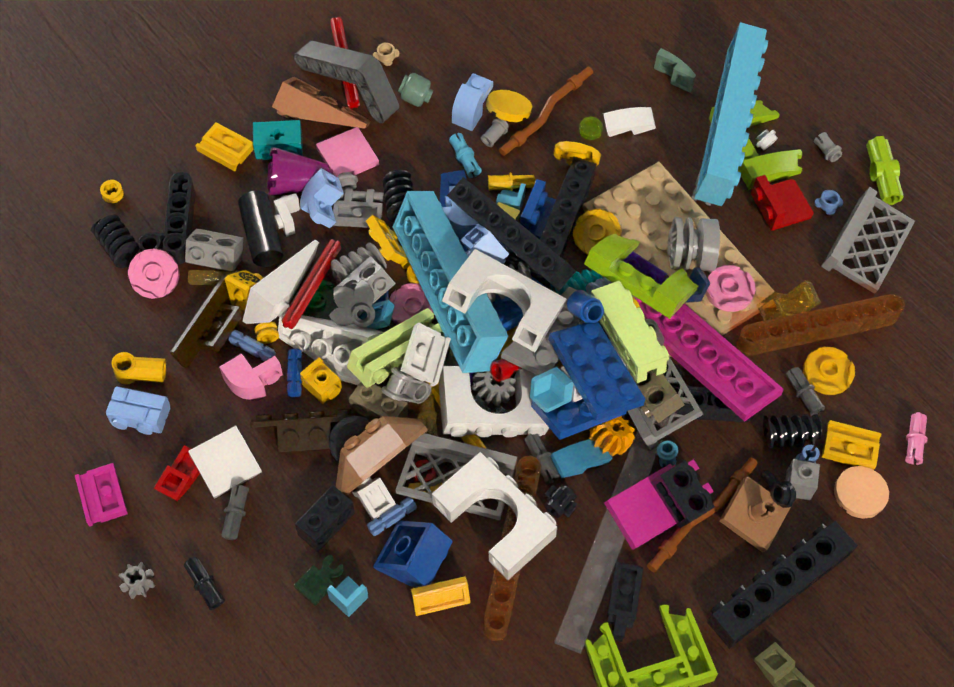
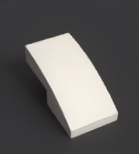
M651 107L626 108L604 113L606 130L609 137L630 130L636 135L656 128Z

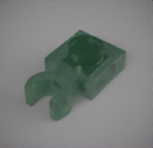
M331 554L324 558L323 567L320 570L313 565L294 584L295 589L314 606L328 593L327 588L330 585L334 587V583L330 579L339 577L344 571L342 564L338 565L336 569L329 568V565L334 560Z

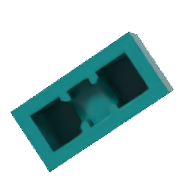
M300 120L253 122V147L256 159H272L273 156H270L271 148H279L303 156Z

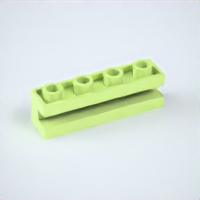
M620 280L592 290L591 295L599 299L604 308V314L599 321L635 381L639 383L647 380V372L651 370L654 371L656 376L665 373L667 361L669 360L668 351L664 345L661 346L657 341L653 327L648 326L645 322L641 308H637L633 303L631 292L623 287Z
M426 308L352 350L347 368L366 388L375 383L380 384L392 374L391 370L393 367H402L414 325L421 323L441 333V336L445 337L439 323L435 325L432 323L434 313L429 308Z

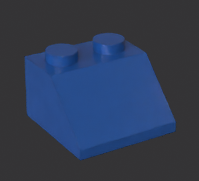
M398 521L373 568L411 587L430 585L434 581L436 573L442 561L446 558L453 541L433 523Z

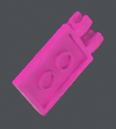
M694 459L688 462V465L693 467L695 471L699 469ZM667 465L604 502L632 550L677 524L651 483L655 478L676 465ZM674 476L675 483L681 487L680 480ZM709 483L702 486L710 494L714 492ZM689 500L690 507L695 510L694 502Z

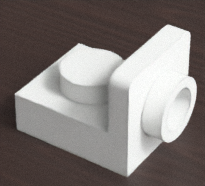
M369 477L358 486L357 490L352 492L355 497L360 499L372 520L380 517L381 514L396 505L381 478L371 479Z

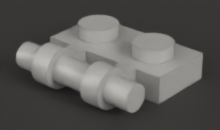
M346 188L343 190L344 194L339 198L344 201L337 200L334 203L333 213L336 223L333 226L369 228L366 220L372 215L382 220L383 203H375L374 201L384 202V192H375L374 189L354 191L353 188Z

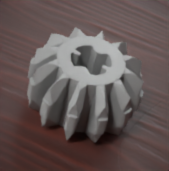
M491 371L478 372L473 376L475 383L472 385V390L478 392L476 399H481L482 397L485 399V406L490 401H492L495 407L499 406L501 402L505 404L510 400V396H513L515 393L513 386L516 383V379L514 378L498 382L492 377Z

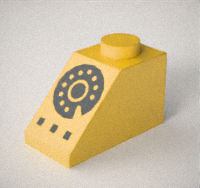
M247 270L227 275L225 283L231 305L239 306L245 312L250 288L264 277L257 273L252 274Z

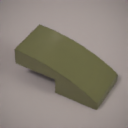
M776 642L754 659L773 687H815L795 667L796 662Z

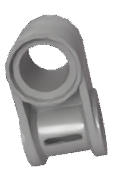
M393 367L391 370L392 375L387 385L381 389L385 395L397 401L403 400L417 404L424 402L429 397L431 392L429 383L426 381L422 382L400 371L401 368Z

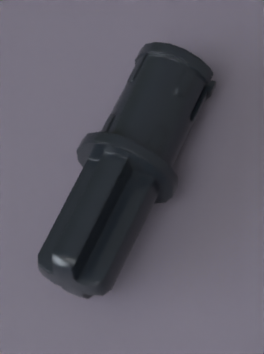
M194 556L185 561L184 567L195 583L193 588L202 595L209 610H214L221 606L225 599L213 582L214 577L208 575L197 557Z

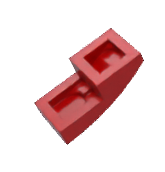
M184 445L172 466L167 465L154 487L156 491L176 501L187 492L200 474L188 453L191 448Z

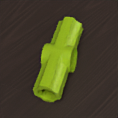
M876 136L874 139L868 140L866 145L871 161L870 178L873 182L876 181L881 200L888 205H894L902 201L904 197L899 181L900 165L897 159L893 160L888 139H885L884 136Z

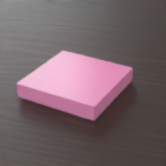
M358 127L316 144V149L323 161L329 164V169H333V175L336 177L344 172H351L352 175H357L379 165L377 156Z

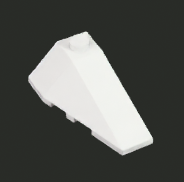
M317 240L312 241L250 288L243 317L244 323H270L277 316L281 317L286 313L290 301L315 258L319 244Z
M304 315L301 316L293 329L283 327L281 321L283 316L279 317L278 325L279 338L294 349H300L314 359V361L320 357L323 363L341 381L359 385L361 381L347 368L351 351L383 333L382 331L367 327H357L354 324L341 326L332 320Z

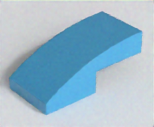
M588 439L552 453L550 457L561 478L583 474L587 468L608 464L612 460V456L608 451L602 454L600 447H594L595 441Z

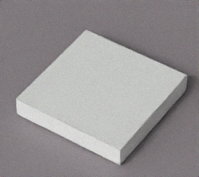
M237 426L188 451L214 499L231 490L232 485L238 486L262 473Z

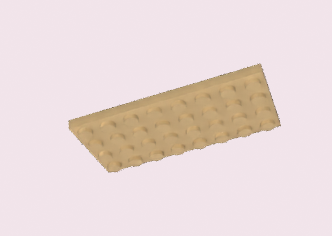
M660 162L655 163L583 204L585 212L601 209L613 213L620 222L622 229L621 237L640 241L634 252L666 272L669 277L682 268V259L678 269H671L667 249L668 235L674 217L682 218L683 228L686 218H691L694 229L697 228L701 218L710 219ZM720 230V248L716 268L723 265H734L740 267V270L743 272H748L755 282L756 291L753 299L745 309L736 312L716 308L709 302L706 294L701 302H687L684 304L723 336L776 303L779 296ZM692 259L689 269L685 270L688 277H690L693 269L696 267L694 259ZM703 271V273L706 275L707 278H708V276H709V275L711 274V272H712V271Z

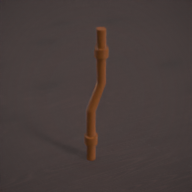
M588 66L578 75L574 74L564 86L548 98L538 118L522 131L514 133L510 140L499 148L500 154L505 156L515 147L523 145L526 142V138L546 123L555 104L570 91L577 90L582 86V82L593 74L592 68Z
M749 458L740 470H736L731 475L728 485L713 501L715 506L713 509L681 528L678 527L668 540H664L661 543L657 554L647 565L649 570L656 572L666 559H671L677 551L678 544L692 527L723 508L736 492L742 479L749 476L758 465L754 458Z

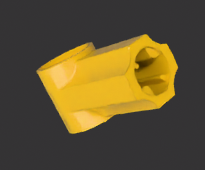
M120 352L113 357L112 368L117 381L121 384H131L135 381L164 382L166 359L134 357L128 352ZM125 366H129V367H130V368L127 369V370H120L121 368H123V367H125Z

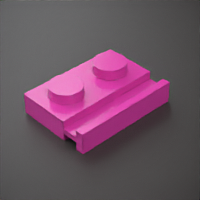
M113 463L89 470L83 475H75L85 518L89 527L93 526L94 523L100 521L102 523L128 514L117 471Z

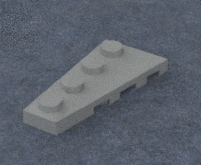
M569 287L561 294V296L566 298V301L536 352L513 341L502 352L501 358L536 375L555 368L560 359L549 342L550 333L580 324L581 319L570 313L567 308L568 298L577 290Z

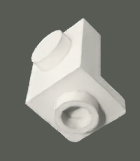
M296 193L282 196L274 201L276 211L274 219L278 229L283 228L286 237L295 234L291 213L300 210L299 199Z

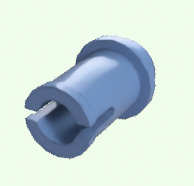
M807 445L795 459L816 463L820 452L817 447L814 451H811L814 445Z

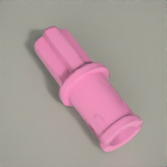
M919 412L911 415L909 434L906 435L908 447L905 461L909 464H914L915 455L916 465L923 463L924 444L928 439L925 436L927 416Z

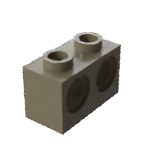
M651 370L647 372V380L649 381L646 384L642 385L644 381L639 383L635 381L646 399L641 409L648 418L653 415L656 421L660 423L684 406L681 398L663 374L656 376L654 371ZM663 398L661 402L655 404L658 399Z
M360 382L349 397L351 412L357 413V416L365 417L370 421L380 419L382 416L408 417V403L388 397L381 391L382 388L375 384L366 388Z

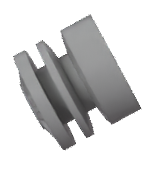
M674 217L668 235L667 246L670 268L678 269L682 259V268L688 270L692 259H694L695 266L700 267L702 271H714L717 266L720 248L719 221L717 219L701 218L697 228L694 229L691 218H686L683 228L682 218Z

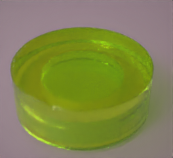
M595 117L584 118L579 126L580 135L587 140L599 138L603 129L602 122Z

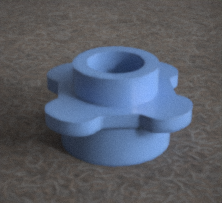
M825 190L821 197L815 200L814 204L816 207H821L822 210L826 211V214L833 215L836 209L843 205V200L837 192Z

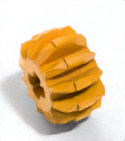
M620 416L590 428L589 439L595 441L594 447L602 449V454L608 451L613 457L616 454L622 455L632 445L635 438L633 435L635 429L629 426L630 420H624Z

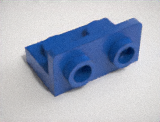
M537 179L521 215L520 224L540 239L556 199L548 197V193L545 192L546 182Z

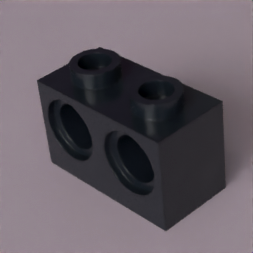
M686 460L651 481L679 528L689 524L715 507L710 493L702 487L697 479L696 471L688 465ZM674 476L680 480L681 487L675 483ZM689 500L694 502L695 510L690 507Z
M332 485L295 524L298 536L319 552L355 514L353 501Z

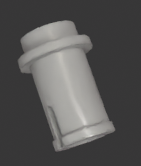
M499 118L494 119L492 126L481 136L482 142L486 146L492 147L502 134L508 132V123Z
M826 132L819 134L818 136L821 140L816 137L814 143L825 154L824 158L831 162L838 160L842 156L841 147L839 145L836 146Z

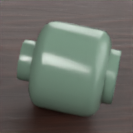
M411 73L409 76L405 75L398 92L401 93L402 100L420 107L423 102H429L434 90L430 89L431 82L429 79L416 73Z

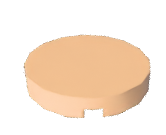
M855 466L843 471L835 482L834 495L839 506L847 510L846 513L863 519L874 517L884 509L889 499V489L887 482L879 473L868 467Z

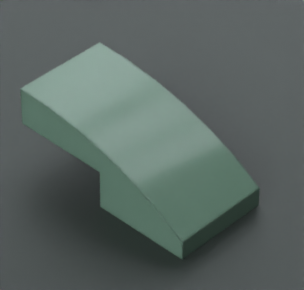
M660 48L656 56L654 69L671 76L670 84L691 93L696 74L681 59Z

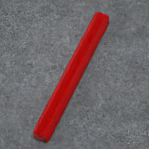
M340 17L332 18L330 22L335 46L348 49L342 19ZM343 81L348 107L350 109L358 108L360 100L356 84Z
M331 239L327 243L281 321L284 328H295L331 267V261L337 257L341 250L340 241Z

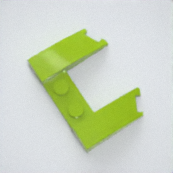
M756 100L754 108L750 109V113L753 114L750 127L777 119L780 114L776 110L771 111L765 107L763 101ZM712 107L709 116L710 122H712L715 107ZM749 138L746 146L742 147L745 157L741 167L738 166V172H741V177L748 189H752L756 177L765 175L769 183L801 174L802 168L798 166V159L802 157L801 149L759 156Z
M612 234L599 241L590 249L584 265L613 283L620 280L623 287L631 292V295L669 319L698 288V285L691 281L683 268L676 271L660 285L651 277L633 268L629 263H625L623 260L638 247L640 243L638 240H630L618 236V234Z
M661 605L659 607L675 658L628 673L608 622L603 623L600 626L603 635L593 645L588 639L585 641L598 687H698L715 681L718 673L691 609L687 608L685 616L669 614V605Z

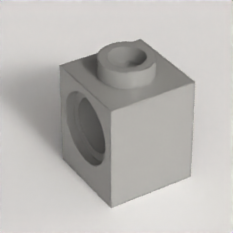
M797 459L792 460L786 471L785 481L791 482L795 488L796 498L811 500L818 488L820 464Z

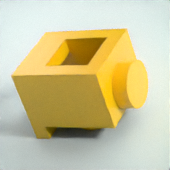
M320 357L300 373L302 385L322 404L329 399H334L342 389L341 379L323 363Z

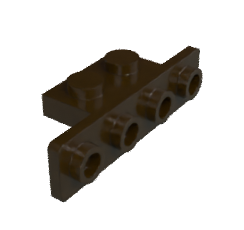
M226 275L221 277L170 352L182 367L188 368L200 349L219 352L244 315V311L239 306L230 305L231 301L225 283Z
M351 409L335 410V414L325 415V411H310L309 416L299 417L298 412L283 413V418L273 419L272 414L256 415V420L250 422V428L277 426L279 452L330 449V422H339L343 418L353 415L357 416V413H351Z

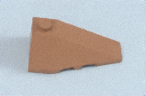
M296 77L282 82L272 105L273 108L277 109V113L285 118L292 117L364 129L371 122L348 107H338L337 100L332 97L318 95L319 89Z

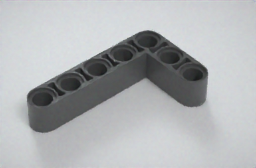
M309 41L294 54L295 62L305 71L356 84L369 113L377 122L384 123L399 109V103L383 67L374 56L316 41Z

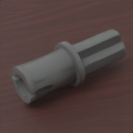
M800 368L790 369L786 376L797 392L796 397L801 398L811 416L821 413L825 409V405H823L815 393V386L809 384Z
M538 433L529 434L525 438V442L534 458L533 464L538 466L546 485L554 483L553 479L555 478L557 481L561 476L558 474L550 457L552 455L551 452L547 451Z
M232 485L229 504L224 509L226 517L221 535L225 539L236 540L238 538L242 517L246 515L244 508L249 492L248 487Z

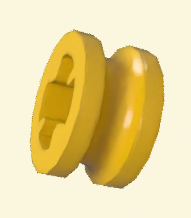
M107 180L100 187L102 198L107 203H116L123 198L122 186L116 180ZM113 189H116V192H112L111 195H108L107 191H112Z
M275 322L260 323L254 328L257 341L262 344L272 343L279 338Z

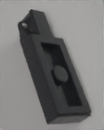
M617 561L612 580L607 622L614 624L612 630L614 640L623 642L626 627L632 628L636 620L643 567Z

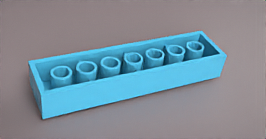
M740 22L727 50L694 199L722 206L726 198H731L734 186H737L739 183L741 172H738V166L741 167L745 157L742 147L746 146L749 138L746 128L750 127L753 118L750 109L754 108L757 95H754V90L758 89L761 77L757 75L758 72H761L765 58L761 56L765 53L768 46V40H765L766 29Z
M407 191L393 225L398 240L445 337L451 338L449 346L462 373L490 371L491 363L496 361L508 338L507 331L503 327L487 293L478 296L465 314L442 301L449 282L467 260L468 255L465 253L434 191Z

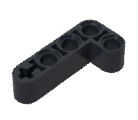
M178 172L171 177L164 233L143 234L138 240L141 252L150 248L158 249L170 254L177 264L185 262L186 239L192 234L196 196L192 178L189 174Z
M674 363L676 369L682 377L680 367ZM669 365L666 367V372L663 373L664 376L667 374ZM670 383L678 394L680 384ZM687 386L695 401L699 403L698 406L703 413L702 416L696 419L744 422L706 387ZM715 402H720L725 407H720ZM684 403V406L678 409L677 414L686 415L693 411L694 408L691 404ZM755 414L749 419H747L745 422L751 421L754 418Z

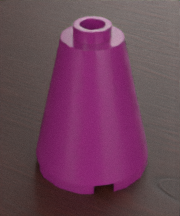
M271 148L270 156H273V159L268 164L267 188L270 189L268 195L275 196L303 192L308 181L321 168L332 175L333 169H329V164L279 148Z

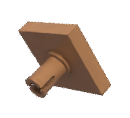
M747 476L742 479L719 521L755 548L765 552L770 547L791 507L782 508L780 505H777L768 490Z

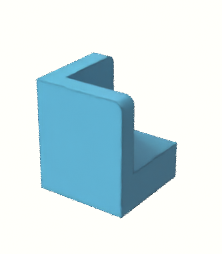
M521 183L518 193L502 190L501 194L497 196L496 204L500 202L521 212L526 184Z
M558 367L550 369L532 378L530 399L544 412L548 413L571 402L573 381Z
M349 576L336 588L332 585L327 588L329 599L348 617L368 599L367 587L363 584L359 586Z

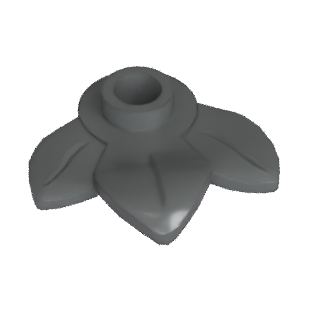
M361 279L354 290L345 286L334 288L333 295L338 308L334 309L329 316L336 324L341 326L354 324L357 327H367L373 323L375 319V310L372 307L374 292L365 280ZM365 310L367 317L360 319L357 315L358 311Z

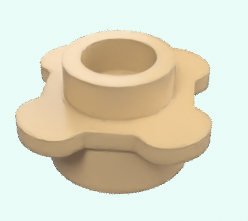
M382 43L377 47V52H374L373 56L385 66H390L392 61L399 57V50L395 49L390 43Z

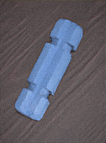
M238 330L232 331L228 340L231 344L241 347L242 350L257 358L260 357L263 361L276 356L274 349L263 346L264 344L247 335L244 336Z
M407 497L400 502V505L397 504L381 514L379 519L375 518L369 522L367 527L373 536L378 535L384 531V528L387 529L405 517V514L416 510V503L411 497Z

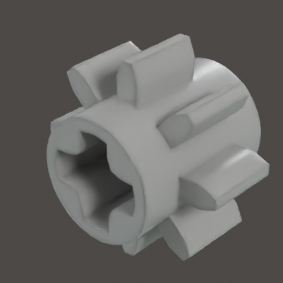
M140 562L138 566L128 564V569L125 573L119 574L121 580L125 582L119 586L122 592L129 590L131 599H134L136 595L147 597L146 592L149 588L155 587L153 581L149 580L154 576L151 569L145 571L143 562Z

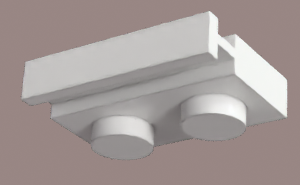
M417 323L413 327L400 371L422 382L426 381L430 383V386L437 385L451 338H445L441 336V333L421 323Z

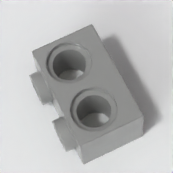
M196 228L186 239L185 262L234 271L242 261L244 237Z
M370 256L337 286H345L354 290L357 283L363 279L371 286L374 292V301L372 303L374 304L396 283ZM360 310V311H358V313H357L358 317H359L363 312H365V310Z

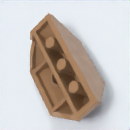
M382 416L380 419H374L369 422L365 427L366 430L360 435L349 438L340 451L336 480L337 489L347 496L419 436L428 431L420 419Z

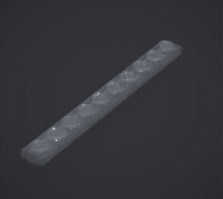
M667 417L660 423L655 422L654 426L657 431L667 426L669 418ZM639 431L636 433L612 497L647 478L650 474L657 455L658 446L650 450ZM663 438L658 440L659 444L662 442ZM608 509L605 512L555 640V644L580 654L625 539Z

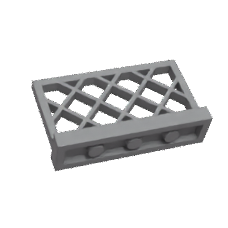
M869 187L859 198L821 267L828 271L834 268L875 294L879 290L915 221L875 197L877 191ZM875 206L882 210L884 217L876 218L873 207ZM893 220H898L905 224V228L903 230H896ZM887 222L890 231L881 233L878 223ZM872 224L875 234L866 235L863 225ZM892 236L895 247L887 248L884 237ZM877 239L881 249L872 250L868 240ZM862 241L865 251L856 252L854 242ZM883 254L886 263L877 265L874 255ZM868 256L871 266L862 267L859 257ZM852 258L856 269H850L843 265L844 259ZM864 272H874L875 284L866 279Z
M670 357L667 361L669 368L665 377L669 383L680 384L679 397L683 403L691 404L694 410L686 415L677 414V410L668 416L667 426L658 431L654 426L656 419L653 415L651 419L650 417L648 418L641 407L628 410L637 430L650 450L659 445L658 440L703 415ZM663 398L658 399L656 403L661 402Z
M424 433L412 442L396 487V494L433 503L432 492L429 488L441 482L444 484L447 479L451 478L480 452L486 458L491 457L498 464L499 471L503 475H509L514 479L517 469V457ZM415 454L427 457L429 463L417 468L413 462ZM449 462L453 464L455 469L443 475L437 465ZM434 468L438 478L426 483L421 473ZM417 476L422 484L415 489L404 487L406 480ZM482 499L465 510V512L500 520L505 502L496 499L498 502L497 510H492L484 507L481 501L485 499Z

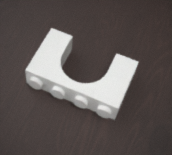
M474 249L449 282L442 299L444 303L465 314L475 299L482 294L498 293L509 297L519 305L523 312V318L512 340L533 352H536L566 301V298L476 249Z
M443 366L439 378L443 434H450L453 437L473 434L479 437L491 435L514 437L537 433L540 436L545 435L549 427L531 407V380L537 375L525 369L518 370L514 377L516 379L514 385L516 408L507 413L495 414L482 409L473 399L469 373H462L459 366Z
M480 452L432 493L433 505L451 523L472 504L482 499H498L513 509L517 518L514 528L489 550V562L509 580L556 537L557 524L547 512L543 514L537 508L536 501L529 494L524 495L518 489L517 483L511 476H505L499 471L498 464L491 457L486 458Z

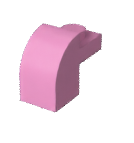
M242 354L220 366L222 377L231 391L238 397L248 400L265 397L264 386L275 383L283 375L281 364L275 356L253 369Z

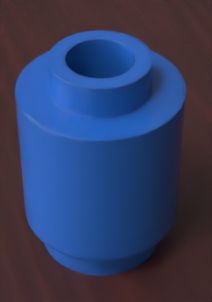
M577 290L568 298V311L582 321L595 323L602 318L604 308L601 301L586 291Z

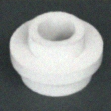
M766 129L756 138L759 141L756 146L758 148L761 147L763 151L766 150L778 139L775 135L776 132L774 130L769 132Z

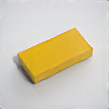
M466 576L411 589L416 616L470 603Z

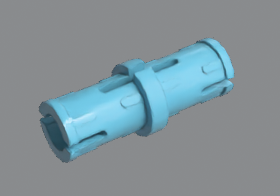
M457 133L459 139L456 134H453L449 138V142L456 152L457 161L462 163L469 178H473L471 172L477 177L482 170L474 158L473 149L468 147L461 133Z

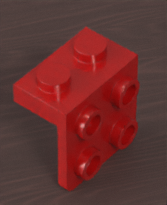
M765 175L756 177L751 195L771 231L812 218L813 210L795 180L789 179L771 185Z

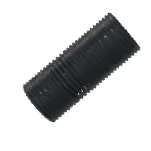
M249 191L239 198L238 204L252 261L260 267L272 266L281 261L284 255L269 196L263 191Z

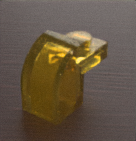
M805 280L788 294L773 292L757 304V307L766 326L783 328L808 318L807 312L820 304L821 301L812 282Z

